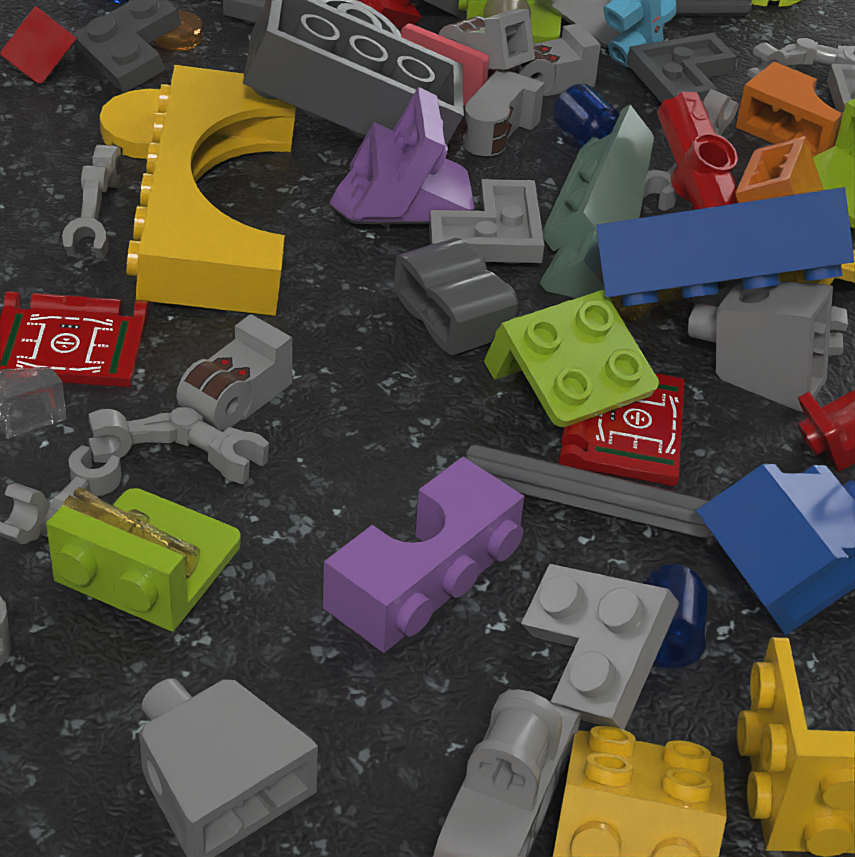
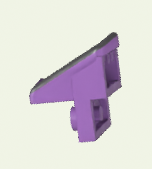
M418 87L393 130L376 122L372 124L350 163V172L337 187L329 202L332 209L349 222L355 224H429L430 210H474L475 207L467 170L463 166L446 159L448 146L444 140L443 119L440 116L437 95Z

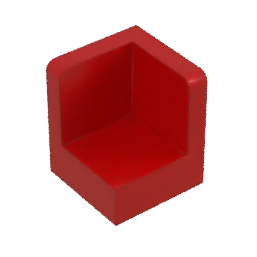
M35 6L0 51V56L33 81L42 84L62 57H65L76 43L77 38Z

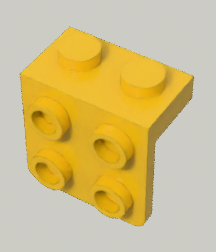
M771 637L764 661L754 662L750 676L752 703L750 710H741L737 721L739 753L741 756H750L752 771L749 774L747 784L749 815L752 819H761L766 851L811 852L822 857L837 856L843 853L855 854V731L807 729L789 639Z
M595 726L591 731L582 730L578 731L577 734L574 733L553 857H719L727 818L723 762L719 758L711 756V752L707 748L696 743L675 740L667 742L666 746L636 741L635 736L630 732L612 726Z

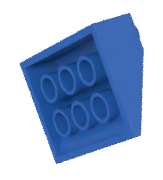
M845 187L596 225L606 297L621 295L623 306L658 302L657 290L681 287L683 298L719 293L718 281L742 278L743 290L780 285L779 273L804 270L805 281L843 276L841 264L854 262Z

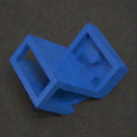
M762 464L696 510L785 635L855 589V482L851 479L842 485L826 465H813L803 473H782L776 464Z

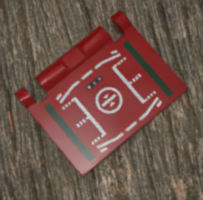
M7 291L0 315V378L131 387L145 327L149 320V302L136 300L134 314L131 317L123 316L122 299L33 293L30 309H21L20 292Z
M655 373L659 385L650 397L563 427L561 445L563 447L559 453V464L676 486L679 479L685 379Z

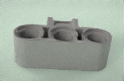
M509 688L506 692L500 694L493 707L490 726L483 741L475 746L468 760L466 777L444 822L433 857H528L571 755L574 733H578L581 714L550 703L547 699L530 691Z

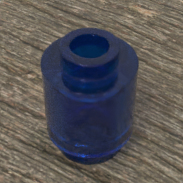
M583 83L566 89L559 96L553 108L555 123L580 148L593 137L600 140L611 134L620 115L590 85Z
M675 564L658 567L650 573L643 584L669 589L678 600L679 605L653 665L664 668L686 667L699 660L705 651L708 592L702 584L700 577L690 568Z

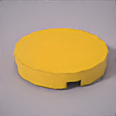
M149 88L128 91L108 101L102 107L99 116L100 133L104 143L122 147L123 155L147 159L149 143L153 139L155 113L158 112L160 89Z

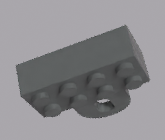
M266 0L251 33L242 84L252 87L257 94L264 98L280 99L297 106L312 118L318 120L328 119L347 127L353 134L362 139L366 137L374 122L393 130L415 91L420 87L437 95L440 116L443 119L445 144H448L464 116L463 67L461 63L402 38L399 30L389 19L372 7L357 0Z

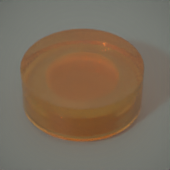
M178 11L182 25L155 41L160 46L169 50L182 51L194 48L203 39L202 20L194 13Z

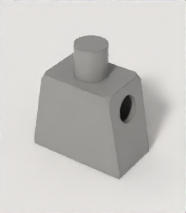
M740 280L719 307L703 303H697L694 306L689 318L688 334L692 338L716 343V374L721 380L803 412L798 397L809 391L815 398L827 380L833 286L780 281V285L743 290V283Z
M170 678L157 683L145 695L142 702V710L151 721L146 723L139 732L142 770L186 857H215L317 792L318 746L310 737L237 681L221 680L192 697L178 680Z

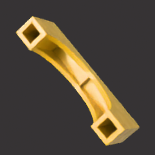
M174 65L171 85L161 84L158 112L155 113L153 139L149 143L147 168L142 178L140 206H137L135 213L134 240H130L126 274L137 276L136 300L276 316L285 235L259 230L230 218L204 197L198 189L196 182L213 166L236 156L256 152L291 153L296 106L280 99H267L260 96L252 87L242 84L243 73Z

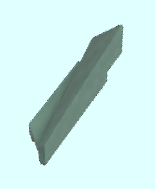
M631 104L619 112L620 115L611 134L600 140L593 137L579 150L542 231L543 239L553 251L559 249L540 281L542 287L548 292L579 298L603 289L605 291L596 225L640 217L646 185L644 182L648 174L654 136ZM621 295L609 297L614 307L623 305Z

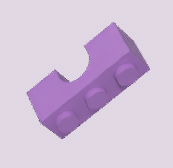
M462 456L418 491L415 536L423 542H402L391 538L374 525H371L324 561L323 609L385 653L404 636H414L420 632L429 621L432 613L450 598L463 596L472 587L478 575L496 560L504 561L514 553L523 536L521 518L524 495Z

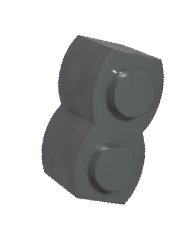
M452 238L396 256L393 287L400 301L414 317L423 320L433 340L442 350L450 355L493 342L495 333L501 323L515 318L518 312V299L514 289L495 273L488 271L482 255L477 250H473L468 243L460 238Z

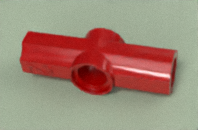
M681 92L671 99L664 100L657 114L677 164L671 175V183L676 193L683 199L691 202L694 210L738 203L735 195L737 185L731 173L738 160L737 152L727 139L715 133L704 103L700 100L698 93Z

